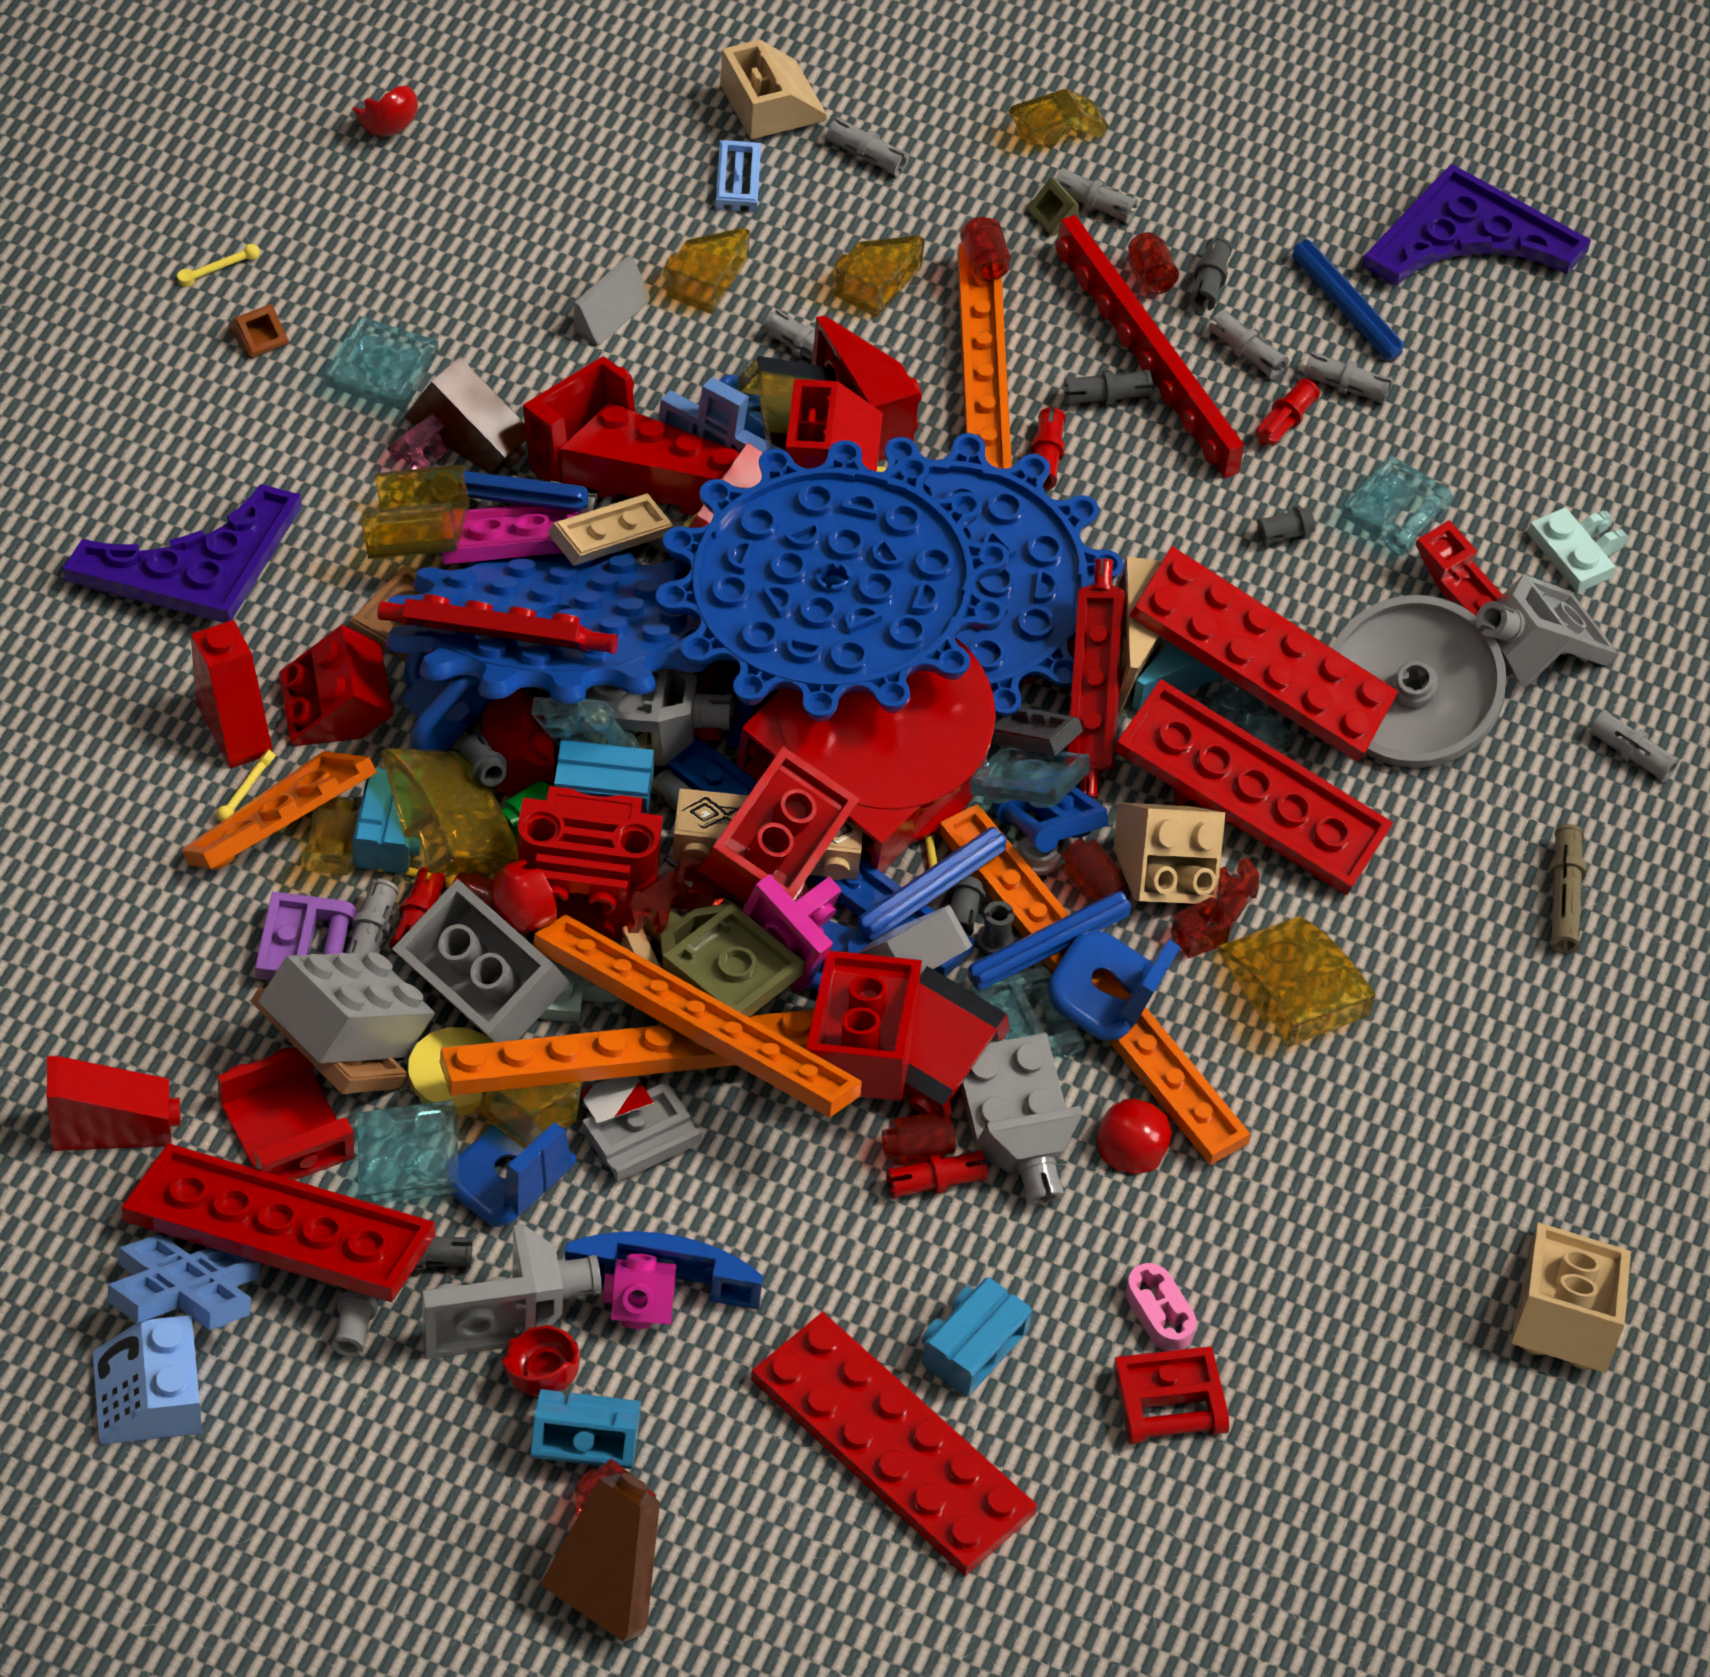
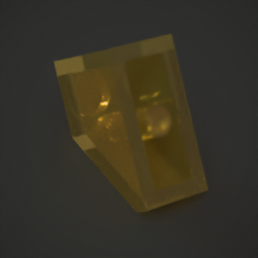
M739 228L686 240L677 255L671 254L665 264L663 277L667 278L666 297L713 314L748 261L750 230Z
M916 235L859 242L848 255H841L833 270V276L836 277L834 296L877 318L921 269L925 239Z

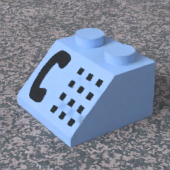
M192 1315L149 1319L136 1323L92 1351L100 1444L202 1434Z

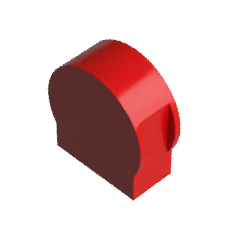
M955 637L957 644L970 657V666L963 677L957 680H948L930 671H919L906 678L910 689L909 702L903 710L897 713L884 711L871 695L855 692L846 694L839 699L837 710L829 720L816 722L810 719L803 708V695L798 691L782 688L742 727L737 766L759 781L782 746H784L860 798L847 820L863 831L861 857L883 873L910 844L939 833L940 822L966 810L975 797L983 777L995 726V703L990 682L977 658Z

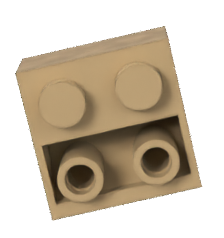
M762 40L722 49L720 85L751 140L827 120L825 110L795 59Z
M1118 802L1113 849L1133 899L1147 902L1216 904L1225 812L1191 806Z

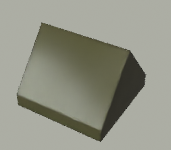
M1052 177L1027 207V211L1051 236L1059 234L1061 219L1076 215L1079 219L1078 203Z

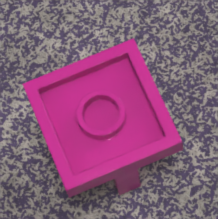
M769 874L755 885L742 912L805 962V974L790 985L799 994L812 983L833 945V942L824 934L825 931L822 926L836 913L833 906L842 889L829 876L797 901H794Z

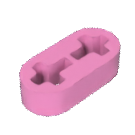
M1145 1263L1135 1267L1128 1278L1126 1298L1150 1339L1158 1348L1164 1351L1187 1348L1193 1340L1196 1317L1171 1275L1165 1268L1157 1264ZM1145 1282L1150 1288L1158 1286L1156 1299L1149 1289L1140 1290L1141 1283ZM1166 1317L1173 1326L1182 1325L1180 1333H1176L1173 1328L1164 1329Z

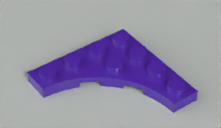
M1451 163L1364 255L1362 267L1395 286H1398L1415 271L1431 263L1469 254H1500L1521 257L1542 263L1568 274L1588 252L1591 240Z
M260 484L239 508L227 516V523L206 535L200 530L186 536L169 540V547L139 550L138 544H111L81 539L63 567L64 581L222 623L231 621L301 510V494Z

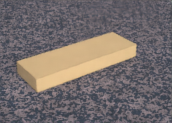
M647 493L554 522L548 534L573 566L661 538L666 531L673 527V524Z

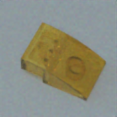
M386 748L381 752L404 836L420 839L429 873L496 874L497 871L508 863L517 862L518 847L502 809L488 786L480 785L474 780L471 773L472 768L459 754L453 751Z
M1301 916L1225 943L1218 948L1220 956L1261 1020L1264 1022L1271 1019L1288 1047L1358 1021L1371 1014L1376 994L1366 979L1331 938Z

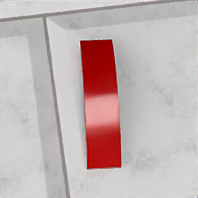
M1450 520L1417 539L1415 544L1436 585L1448 601L1464 607L1476 616L1479 609L1485 603L1496 602L1503 595L1473 562L1478 551Z

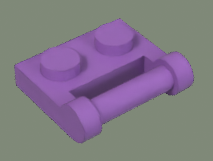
M272 891L255 966L256 979L271 981L286 956L309 955L317 920L329 923L323 954L343 953L348 927L352 926L354 916L356 915L355 906L343 900Z

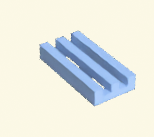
M720 140L715 210H724V204L732 205V211H740L741 206H749L748 212L757 213L761 143ZM727 151H736L733 193H725ZM744 152L752 153L750 194H741Z

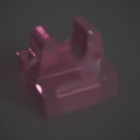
M433 413L399 437L386 449L396 462L403 459L415 471L421 472L430 465L423 455V450H428L436 460L447 452V448L438 432L443 428V425Z

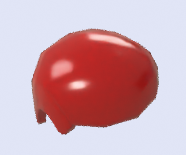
M408 85L398 86L386 93L379 101L371 98L365 99V108L358 109L356 106L352 108L358 122L367 133L383 138L398 135L413 122L418 111V98Z
M526 860L508 863L497 871L494 875L491 898L496 913L518 932L539 930L553 924L557 919L555 898L544 872L539 868H522V866L527 864Z
M1135 1098L1115 1102L1102 1118L1096 1136V1147L1102 1160L1117 1171L1135 1175L1155 1170L1159 1167L1171 1141L1172 1130L1168 1117L1150 1102Z
M551 1325L529 1328L518 1337L509 1339L506 1357L502 1358L501 1361L506 1375L519 1392L539 1398L540 1389L565 1391L578 1373L581 1357L577 1342L566 1331Z

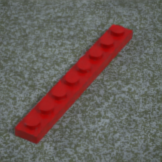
M1073 215L1061 219L1059 236L1055 243L1056 251L1061 261L1068 263L1076 274L1080 287L1085 291L1087 290L1097 303L1101 316L1104 319H1108L1116 329L1122 345L1126 348L1129 347L1137 358L1141 370L1150 371L1152 380L1159 388L1163 401L1168 406H1172L1180 417L1184 430L1189 435H1193L1199 443L1208 463L1214 464L1224 479L1238 474L1245 446L1242 440L1078 217Z

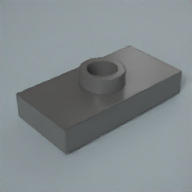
M1020 707L1015 714L1008 718L997 717L995 719L991 744L1056 756L1083 732V729L1077 717Z

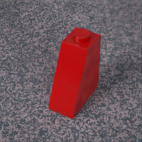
M231 620L192 633L191 646L195 703L229 768L232 769L258 760L268 749L273 752L252 652L236 622Z
M47 1056L46 1098L53 1151L163 1147L168 1143L172 1144L171 1127H181L180 1097L170 1098L169 1078L61 1056Z

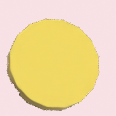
M447 1027L429 1033L415 1045L409 1056L408 1083L412 1092L414 1090V1093L419 1097V1101L427 1109L443 1115L464 1116L476 1112L477 1107L485 1103L487 1106L496 1099L499 1091L450 1096L439 1063L441 1048L493 1043L485 1034L464 1027Z

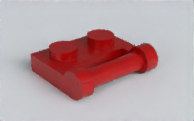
M1212 1346L1115 1357L1113 1370L1125 1418V1431L1129 1444L1145 1443L1147 1437L1208 1430L1211 1431L1212 1435L1229 1432V1415ZM1199 1401H1206L1207 1405L1206 1411L1144 1417L1142 1408Z

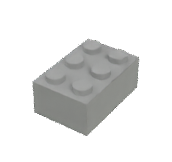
M458 879L392 948L414 972L493 1042L518 1040L570 984L568 979L548 958Z
M376 952L286 956L258 1000L319 1064L407 1058L435 1015V1012L423 1001L422 993L416 987L404 982L392 971L393 966L391 962Z

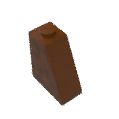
M461 357L431 381L404 416L411 424L489 474L494 473L503 464L510 469L527 453V450L523 447V444L527 441L525 423Z
M627 1473L599 1478L540 1583L548 1591L623 1642L642 1636L648 1625L660 1501L647 1493L648 1486L637 1477Z

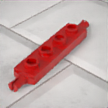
M1101 558L1094 560V585H1088L1080 588L1078 591L1070 716L1079 718L1083 732L1068 744L1067 754L1068 767L1081 772L1080 790L1092 799H1098L1099 773L1115 770L1116 752L1113 749L1117 743L1126 605L1124 590L1111 585L1114 561L1104 558V562Z
M423 594L422 601L406 598L405 604L381 601L377 611L379 620L401 622L406 626L413 624L418 627L577 649L585 652L594 650L615 654L618 647V635L592 632L591 629H587L579 623V617L565 613H553L552 619L536 617L537 612L522 607L510 606L508 613L493 611V605L474 600H467L465 607L450 605V599L432 594Z

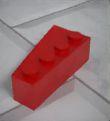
M609 402L560 448L562 483L598 490L600 498L609 495L613 496V500H616L618 494L637 497L648 493L657 505H676L680 507V513L694 516L704 505L699 495L701 486L709 480H722L740 452Z

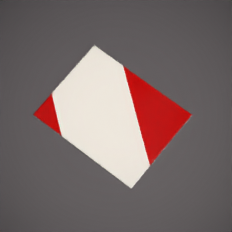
M637 1076L612 1078L577 1090L597 1123L654 1104Z

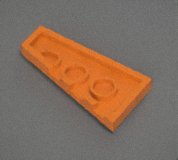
M323 751L185 846L181 851L190 866L210 870L223 868L231 863L238 853L264 840L274 832L371 777L377 771L369 757Z

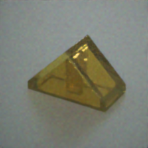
M581 1081L482 1092L480 1114L525 1149L554 1122L564 1129L577 1121Z

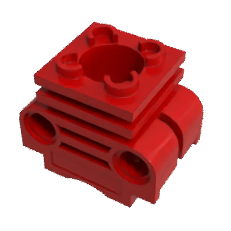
M549 786L547 800L523 798L518 822L517 861L526 860L527 864L522 866L524 869L539 868L544 872L555 898L557 919L566 914L612 941L622 943V938H624L622 927L627 926L628 913L645 910L649 905L653 904L656 897L663 816L642 813L641 797L625 795L597 797L583 794L571 788Z

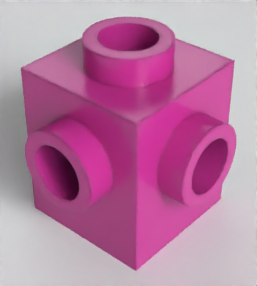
M629 1254L626 1260L617 1259L615 1274L605 1273L603 1303L612 1304L611 1320H621L622 1326L632 1329H647L651 1327V1323L671 1325L676 1264L657 1263L656 1257L647 1254ZM634 1290H641V1291H643V1292H642V1293H638V1292H635Z

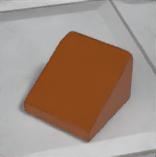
M272 303L235 317L228 324L231 333L250 359L289 344L287 335Z

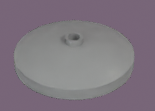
M1406 595L1390 598L1368 607L1356 615L1343 628L1336 638L1332 649L1398 690L1393 703L1365 752L1366 755L1399 767L1424 768L1437 766L1468 753L1492 730L1498 720L1505 699L1506 668L1496 639L1481 634L1483 629L1479 630L1477 628L1476 616L1456 603L1442 598L1425 595ZM1417 686V687H1420L1421 689H1420V690H1413L1411 687Z

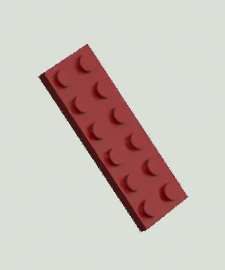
M1173 546L1170 547L1129 615L1356 762L1367 751L1398 693V690Z
M1162 679L1159 680L1113 749L1116 753L1209 810L1225 812L1226 821L1345 895L1349 894L1394 823Z
M170 1143L166 1145L121 1207L124 1222L388 1302H393L436 1236L434 1221Z
M823 1311L752 1369L751 1381L965 1577L1036 1515L1038 1505Z

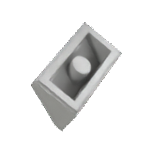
M631 256L625 257L574 302V332L594 345H601L650 301L648 289L634 258Z

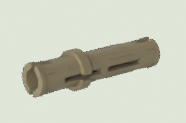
M1565 824L1556 828L1554 834L1556 837L1555 859L1550 863V876L1554 880L1552 938L1550 939V945H1552L1554 951L1563 954L1574 953L1580 948L1581 881L1586 877V863L1582 860L1584 832L1581 827L1573 824Z

